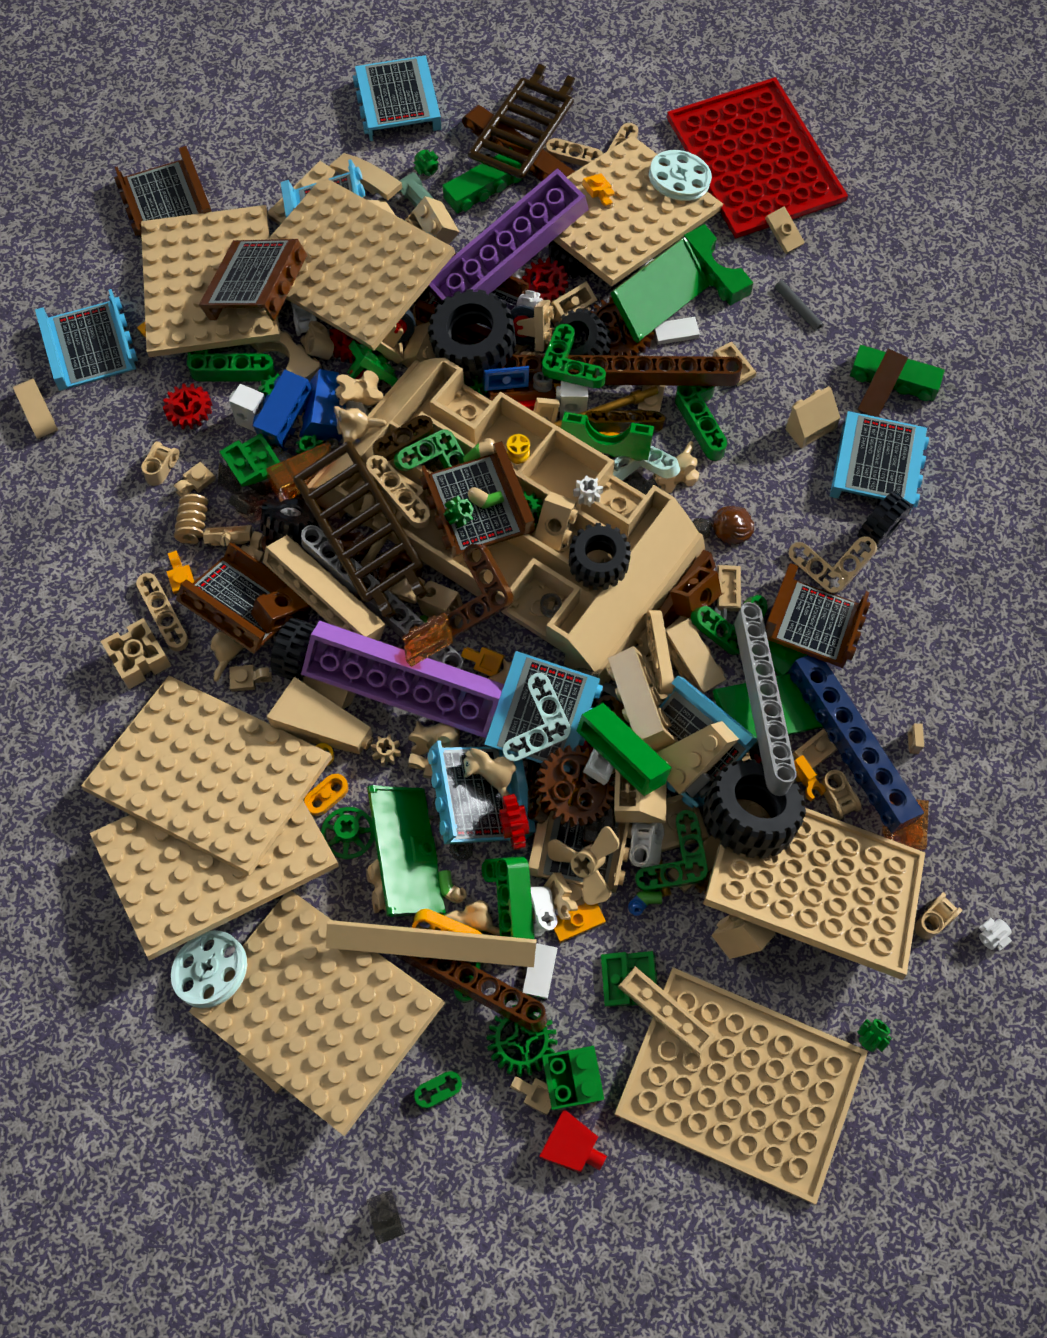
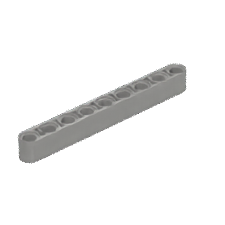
M309 525L302 530V548L404 641L411 635V630H421L428 626L389 590L383 593L395 612L403 615L405 619L403 621H396L393 617L390 619L383 617L375 599L364 602L348 574L341 572L340 569L343 566L323 531L314 525ZM309 536H315L318 540L316 542L311 543L308 542L306 538ZM330 551L335 556L333 558H326L323 554ZM353 558L350 559L356 571L362 568ZM371 574L361 579L362 582L370 586L367 589L368 591L380 584ZM434 632L435 637L440 640L441 637ZM417 638L414 646L418 651L422 649V642ZM448 643L439 646V652L437 653L429 652L421 655L444 664L446 661H453L457 665L456 668L461 669L463 663L460 654Z
M747 602L741 606L734 626L766 785L772 794L783 796L787 794L796 778V768L762 611L758 605Z

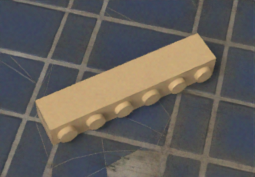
M286 535L266 546L263 563L329 624L377 641L381 639L385 623L371 612L362 601H359L349 592L345 586L339 583L330 572L326 571L313 557L306 553L298 543Z

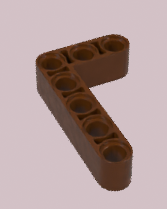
M471 544L463 551L464 561L482 594L410 635L404 644L406 651L418 655L427 654L512 604L513 593L491 552L485 545ZM476 548L481 552V558L478 562L472 557V553ZM487 570H490L493 574V579L490 583L484 580V573ZM499 591L505 596V600L501 605L495 599ZM478 603L484 608L482 616H478L475 612V606ZM457 615L463 619L461 628L455 625V617ZM437 627L441 628L443 632L440 640L434 634ZM417 638L422 642V649L420 651L414 646Z

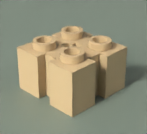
M144 618L127 626L128 633L120 636L116 632L101 641L128 689L145 681L146 679L143 675L150 671L156 675L171 667L169 660Z

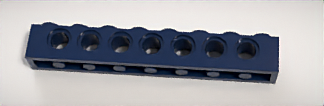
M809 655L795 660L788 671L791 681L799 688L804 701L809 704L816 720L821 723L827 732L829 740L839 751L843 762L850 768L855 781L866 793L869 803L874 806L880 815L882 823L889 829L891 834L915 823L924 814V811L828 664Z

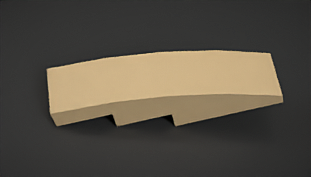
M343 153L330 164L331 168L342 175L350 172L348 160L351 159L355 167H359L363 179L360 180V184L371 194L378 193L386 200L391 199L402 189V183L396 178L358 157Z

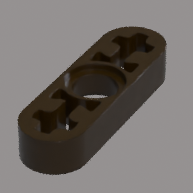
M420 415L374 442L373 454L383 456L387 461L394 459L395 454L400 450L433 434L432 419L426 415ZM419 425L427 426V429L419 428ZM404 434L408 435L410 439L406 443H400L397 441L398 436ZM383 447V449H387L388 452L384 453L383 451H380V448Z

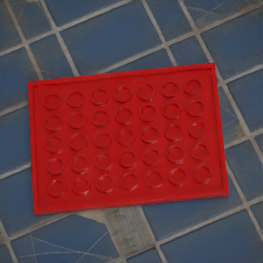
M776 77L667 112L666 118L685 151L701 158L710 168L712 179L708 192L723 203L720 213L735 239L769 228L770 226L765 217L784 206L791 219H795L847 201L848 194Z

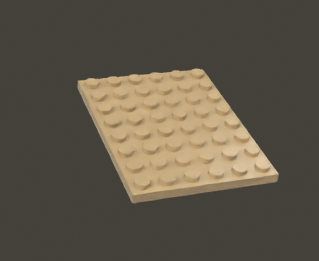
M634 136L624 140L567 177L585 195L589 210L553 240L611 287L684 237V234L694 230L720 212L723 206L722 202L708 192L702 197L690 201L675 200L658 192L649 179L651 162L658 154ZM659 163L662 166H668L665 163ZM602 173L614 191V195L610 196L613 203L604 206L599 197L592 198L582 186L583 178ZM657 177L660 180H666L664 177ZM692 184L696 188H701L697 184ZM674 188L677 191H683L681 188Z
M324 176L269 238L298 239L307 253V257L286 299L373 351L455 254L454 247Z
M266 205L141 221L146 346L149 357L280 340L278 315L275 321H272L264 308H223L217 320H209L199 306L233 240H268L270 238Z
M168 676L81 786L89 794L250 876L332 757L331 753L283 730L275 729L269 723Z
M737 799L740 806L748 813L759 818H771L761 805L750 800ZM805 808L806 814L803 823L786 850H782L776 856L770 855L769 858L759 859V856L747 858L745 854L737 855L733 853L731 848H725L719 844L703 902L704 905L903 980L906 977L925 852Z
M304 801L298 806L250 876L132 815L123 817L90 833L149 961L339 867L334 854Z
M289 891L284 894L244 943L243 948L247 956V969L238 990L228 1000L210 1008L192 1007L189 1012L345 1136L445 1002L378 953L325 948L327 922L331 919L293 891ZM235 970L226 973L224 977L225 982H229L234 978ZM210 987L205 991L204 999H208L214 994V987Z
M672 967L664 991L711 1030L716 1037L701 1056L698 1057L652 1017L614 1115L816 1205L868 1051Z

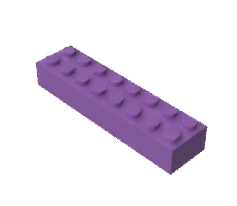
M557 168L453 256L428 285L431 294L441 304H443L442 300L449 296L451 298L454 296V293L458 291L464 293L467 289H473V292H478V289L485 290L486 294L489 295V293L494 291L589 210L585 195Z
M322 621L318 622L311 633L301 675L484 738L487 737L504 687L502 683Z

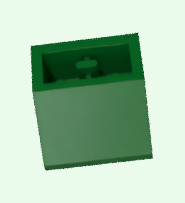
M594 1046L542 1055L552 1110L605 1100Z

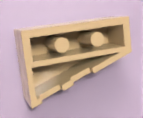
M721 721L711 724L657 752L672 767L667 781L679 794L686 792L685 790L702 773L707 774L739 738Z

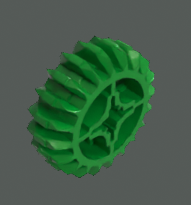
M533 1012L528 1016V1019L537 1020L541 1014L537 1017L535 1016L536 1012ZM496 1015L494 1020L499 1026L490 1024L489 1030L495 1034L487 1035L488 1041L495 1042L487 1047L488 1051H497L491 1056L492 1061L501 1058L502 1060L499 1062L498 1068L502 1069L506 1064L509 1065L507 1069V1074L509 1075L512 1074L513 1068H517L518 1077L522 1076V1069H527L528 1076H532L531 1067L535 1066L538 1072H541L542 1066L539 1062H543L542 1055L555 1053L549 1046H557V1040L549 1039V1037L556 1035V1029L547 1030L553 1024L552 1020H547L546 1027L540 1032L527 1031L524 1027L514 1022L515 1033L513 1036L500 1041L502 1031L513 1021L506 1017L502 1019ZM518 1028H520L521 1034H525L524 1038L526 1036L529 1038L526 1041V1053L523 1050V1046H520V1043L516 1044L514 1042L518 1040ZM544 1039L541 1052L531 1059L529 1047L533 1043ZM503 1049H517L523 1061L511 1059L505 1054Z

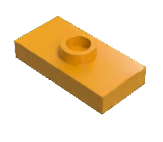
M584 903L578 906L577 911L568 910L571 916L570 919L562 920L559 915H556L557 925L553 930L559 943L605 924L606 920L598 903L594 905Z

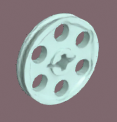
M668 150L659 153L652 160L649 169V179L653 187L661 194L680 201H690L702 197L708 191L712 179L710 168L701 158L681 150ZM678 160H684L686 163H681ZM659 163H665L668 166H662ZM694 170L701 171L703 174H698ZM661 176L664 177L666 180H660L657 177ZM692 184L700 185L701 188H696ZM678 187L681 188L683 191H677L674 188Z
M217 930L208 931L188 941L180 949L172 965L171 982L175 993L187 1004L197 1008H210L225 1002L238 990L245 977L247 969L245 950L232 935ZM209 940H214L213 947L208 951H204L205 943ZM234 946V954L225 958L224 953L226 949ZM193 956L194 961L192 965L184 968V961L188 957ZM213 966L211 971H205L207 967L211 968ZM235 970L234 978L229 982H225L224 977L226 973ZM189 980H193L194 984L191 990L184 992V984ZM210 987H214V994L210 998L204 999L205 991Z

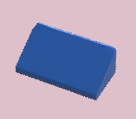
M529 366L484 370L482 377L484 391L528 387Z

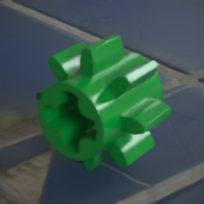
M421 150L414 158V169L419 175L424 173L427 176H431L438 170L439 162L437 160L439 157L434 151Z
M315 434L313 436L304 435L300 441L296 442L299 448L296 450L298 457L303 458L304 463L308 461L316 462L320 456H324L321 450L324 448L322 440L318 441Z
M458 495L444 504L446 509L443 515L450 525L457 523L458 528L473 520L471 514L474 508L468 499L461 500Z
M866 1019L859 1027L860 1029L857 1031L861 1035L859 1042L866 1050L874 1052L878 1048L883 1052L889 1045L891 1037L888 1036L890 1029L881 1020L874 1019L871 1023Z

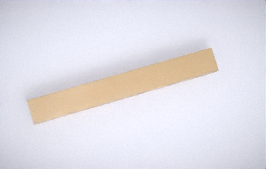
M328 920L325 948L534 967L536 939Z

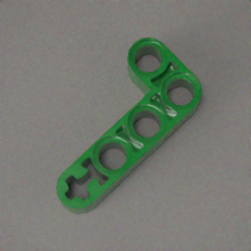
M211 349L188 352L187 366L191 377L199 382H261V380H268V374L271 377H275L276 374L273 360L268 354H212Z
M677 386L675 404L708 459L712 461L721 460L725 454L727 439L705 403L712 398L715 386Z
M507 857L485 860L481 870L483 879L486 882H496L500 936L534 939L530 872L527 859L525 857Z

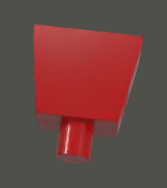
M563 1109L539 1158L580 1173L585 1163L600 1171L607 1156L593 1148L598 1136Z

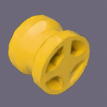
M522 434L512 435L507 440V454L511 462L521 464L526 462L530 456V441Z

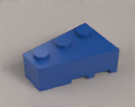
M284 369L282 375L276 378L271 394L266 396L262 410L253 419L252 426L256 434L261 433L270 447L283 454L288 450L284 446L289 434L294 435L296 429L292 427L297 415L302 416L312 392L308 379Z
M319 369L309 381L312 392L305 406V413L302 416L303 426L299 437H304V435L313 436L315 434L318 440L339 442L343 438L342 434L339 435L337 419L334 412V406L347 410L346 403L341 406L335 394L336 388L340 386L336 382V378L339 375L338 372Z

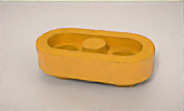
M331 774L305 796L304 803L311 815L321 816L346 796L349 788L346 778L340 774ZM336 784L341 786L339 791H333L332 787ZM315 801H321L322 805L316 808L313 806Z

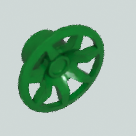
M343 807L333 811L325 819L321 829L325 840L326 829L335 832L336 836L327 844L334 856L341 859H353L363 855L371 847L375 837L372 819L363 810L355 807ZM352 811L358 814L354 817L352 815H344L343 812ZM339 814L340 817L337 818L334 825H330V820ZM361 816L365 817L370 828L359 827L358 822ZM371 832L370 839L365 846L358 837L360 834ZM340 841L343 842V854L336 852L331 846ZM352 842L362 848L357 853L348 854L349 846Z

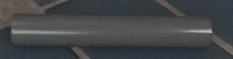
M780 280L775 285V289L815 331L823 327L824 324L783 280Z

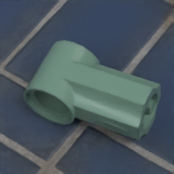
M412 172L399 180L402 183V189L398 193L401 192L405 196L404 199L408 198L415 207L425 196L434 199L423 187L416 173Z

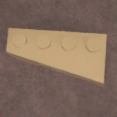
M632 646L609 657L608 661L611 667L608 668V672L612 680L616 681L617 688H615L618 699L623 702L624 709H622L625 720L628 723L630 722L632 730L656 753L678 742L677 737H673L669 733L668 728L672 726L669 718L666 717L662 708L658 706L662 704L660 696L654 687H650L654 682L643 655Z

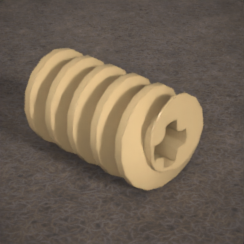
M186 493L179 499L177 522L175 524L176 530L174 532V538L177 541L197 544L199 542L197 538L203 537L204 532L202 529L205 528L203 521L206 520L204 513L207 512L206 505L209 503L206 497Z

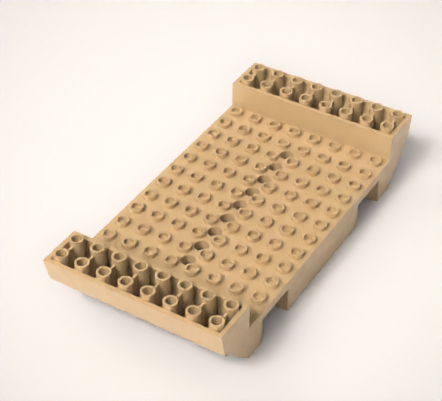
M433 358L420 362L415 360L387 392L383 400L367 415L368 418L385 420L387 422L386 425L371 427L362 438L352 442L364 464L366 465L367 460L374 455L373 444L376 440L420 415H426L432 419L433 434L443 429L451 431L464 455L487 438L493 439L495 443L502 441L507 451V440L509 437L515 434L526 436L530 441V456L528 460L521 464L511 462L522 491H525L527 496L535 493L536 499L541 498L543 503L550 492L576 500L575 510H578V515L575 523H571L569 528L572 531L571 539L568 545L561 548L560 551L554 550L534 538L536 528L532 533L487 547L514 596L512 604L501 612L564 652V665L570 669L600 678L599 685L603 686L605 682L609 683L612 678L608 672V668L611 667L608 658L637 645L635 639L646 627L645 618L647 611L657 610L663 605L670 591L678 585L682 575L686 574L690 569L694 559L705 550L703 535L698 532L693 522L673 496L655 485L652 486L646 495L613 475L615 461L502 392H499L494 400L491 401L464 384L463 368L446 358ZM419 425V428H423L424 430H426L427 426L423 427L422 425ZM403 434L398 436L397 441L406 443L410 437ZM443 438L439 441L443 444L447 442V439ZM420 445V453L423 456H429L430 450L428 446ZM383 447L380 448V451H383L384 453L388 452L387 449L385 450L383 449ZM452 448L445 451V454L453 451ZM348 453L316 474L307 485L310 492L354 464ZM411 454L401 460L403 463H406L415 457L414 454ZM450 456L449 462L451 466L458 465V458ZM439 457L433 458L435 462L432 465L423 463L405 472L396 468L394 459L388 461L430 510L426 496H429L427 489H422L419 476H422L421 466L425 465L429 473L444 469ZM376 464L373 465V469L377 468L381 472L382 476L384 473L382 472L381 466H377ZM358 472L318 498L316 502L322 508L327 509L364 485L365 482ZM585 476L593 479L597 478L598 486H603L600 502L595 501L591 504V507L583 503L579 505V496H573L576 480L582 481ZM389 479L385 482V486L393 488L398 482L395 479ZM380 489L420 559L477 597L480 596L482 592L467 567L463 555L452 557L450 549L445 550L442 536H444L443 530L437 529L434 516H437L435 509L430 510L431 521L427 527L415 528ZM407 495L399 498L401 504H408L412 501V498ZM364 496L334 516L341 519L346 512L353 517L361 514ZM414 508L416 518L424 519V514L419 515ZM382 512L374 516L373 525L370 528L375 531L388 522ZM553 519L555 524L561 525L559 520ZM596 523H601V526H606V523L611 524L612 529L616 527L620 529V535L625 534L627 542H630L631 556L627 573H625V578L622 581L618 580V585L615 587L609 585V588L603 590V587L593 590V586L589 585L586 588L583 586V581L578 583L575 580V575H572L570 572L569 551L574 535L577 536L578 530L581 528L585 530L586 525L589 524L592 527ZM391 532L388 539L395 544H399L400 542L395 533ZM479 549L472 553V557L476 562L481 558ZM602 550L591 551L587 554V557L596 563H606L613 559L610 554ZM487 570L484 573V580L490 583L493 579V574L490 570ZM501 591L497 592L495 596L496 602L501 605L505 600V596Z

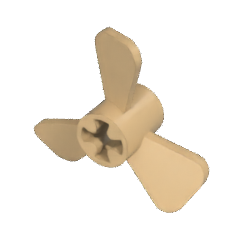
M605 826L602 828L594 844L586 846L580 852L573 850L557 839H552L548 842L549 858L553 861L571 863L572 871L577 876L583 878V900L586 904L594 905L604 902L611 897L612 891L598 871L605 863V856L619 848V839L611 827Z

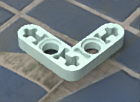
M652 445L648 460L635 461L630 457L624 456L617 457L614 460L613 475L620 480H624L641 466L663 478H673L680 472L679 463L675 457Z
M543 673L533 674L528 680V688L545 724L516 736L504 744L503 753L510 761L524 759L565 740L570 735L571 728L549 678ZM534 679L545 680L546 684L543 685L545 693L550 690L552 695L544 696L538 701L536 697L541 696L538 688L533 689ZM546 700H552L556 703L557 708L554 713L546 714L542 710V705ZM556 723H560L561 726L566 725L565 735L560 737L558 733L551 736L554 741L548 742V736L543 730L544 728L548 727L550 732L556 728ZM540 733L544 736V743L540 747L531 745L530 737L532 734ZM525 737L526 744L531 751L526 753V749L523 748L518 751L519 756L509 755L507 751L510 750V744L514 743L515 746L523 744L520 739Z

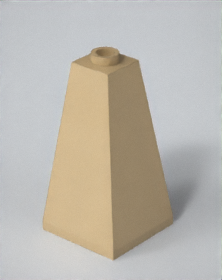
M295 677L267 715L271 727L283 730L297 738L314 744L326 743L335 749L360 754L363 749L367 750L373 741L370 726Z

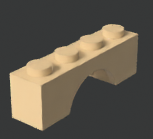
M280 329V340L250 344L259 353L278 351L285 354L290 359L286 370L309 381L322 368L316 358L308 356L301 345L297 346L287 332H282Z

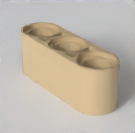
M34 378L13 386L36 438L39 439L58 431Z

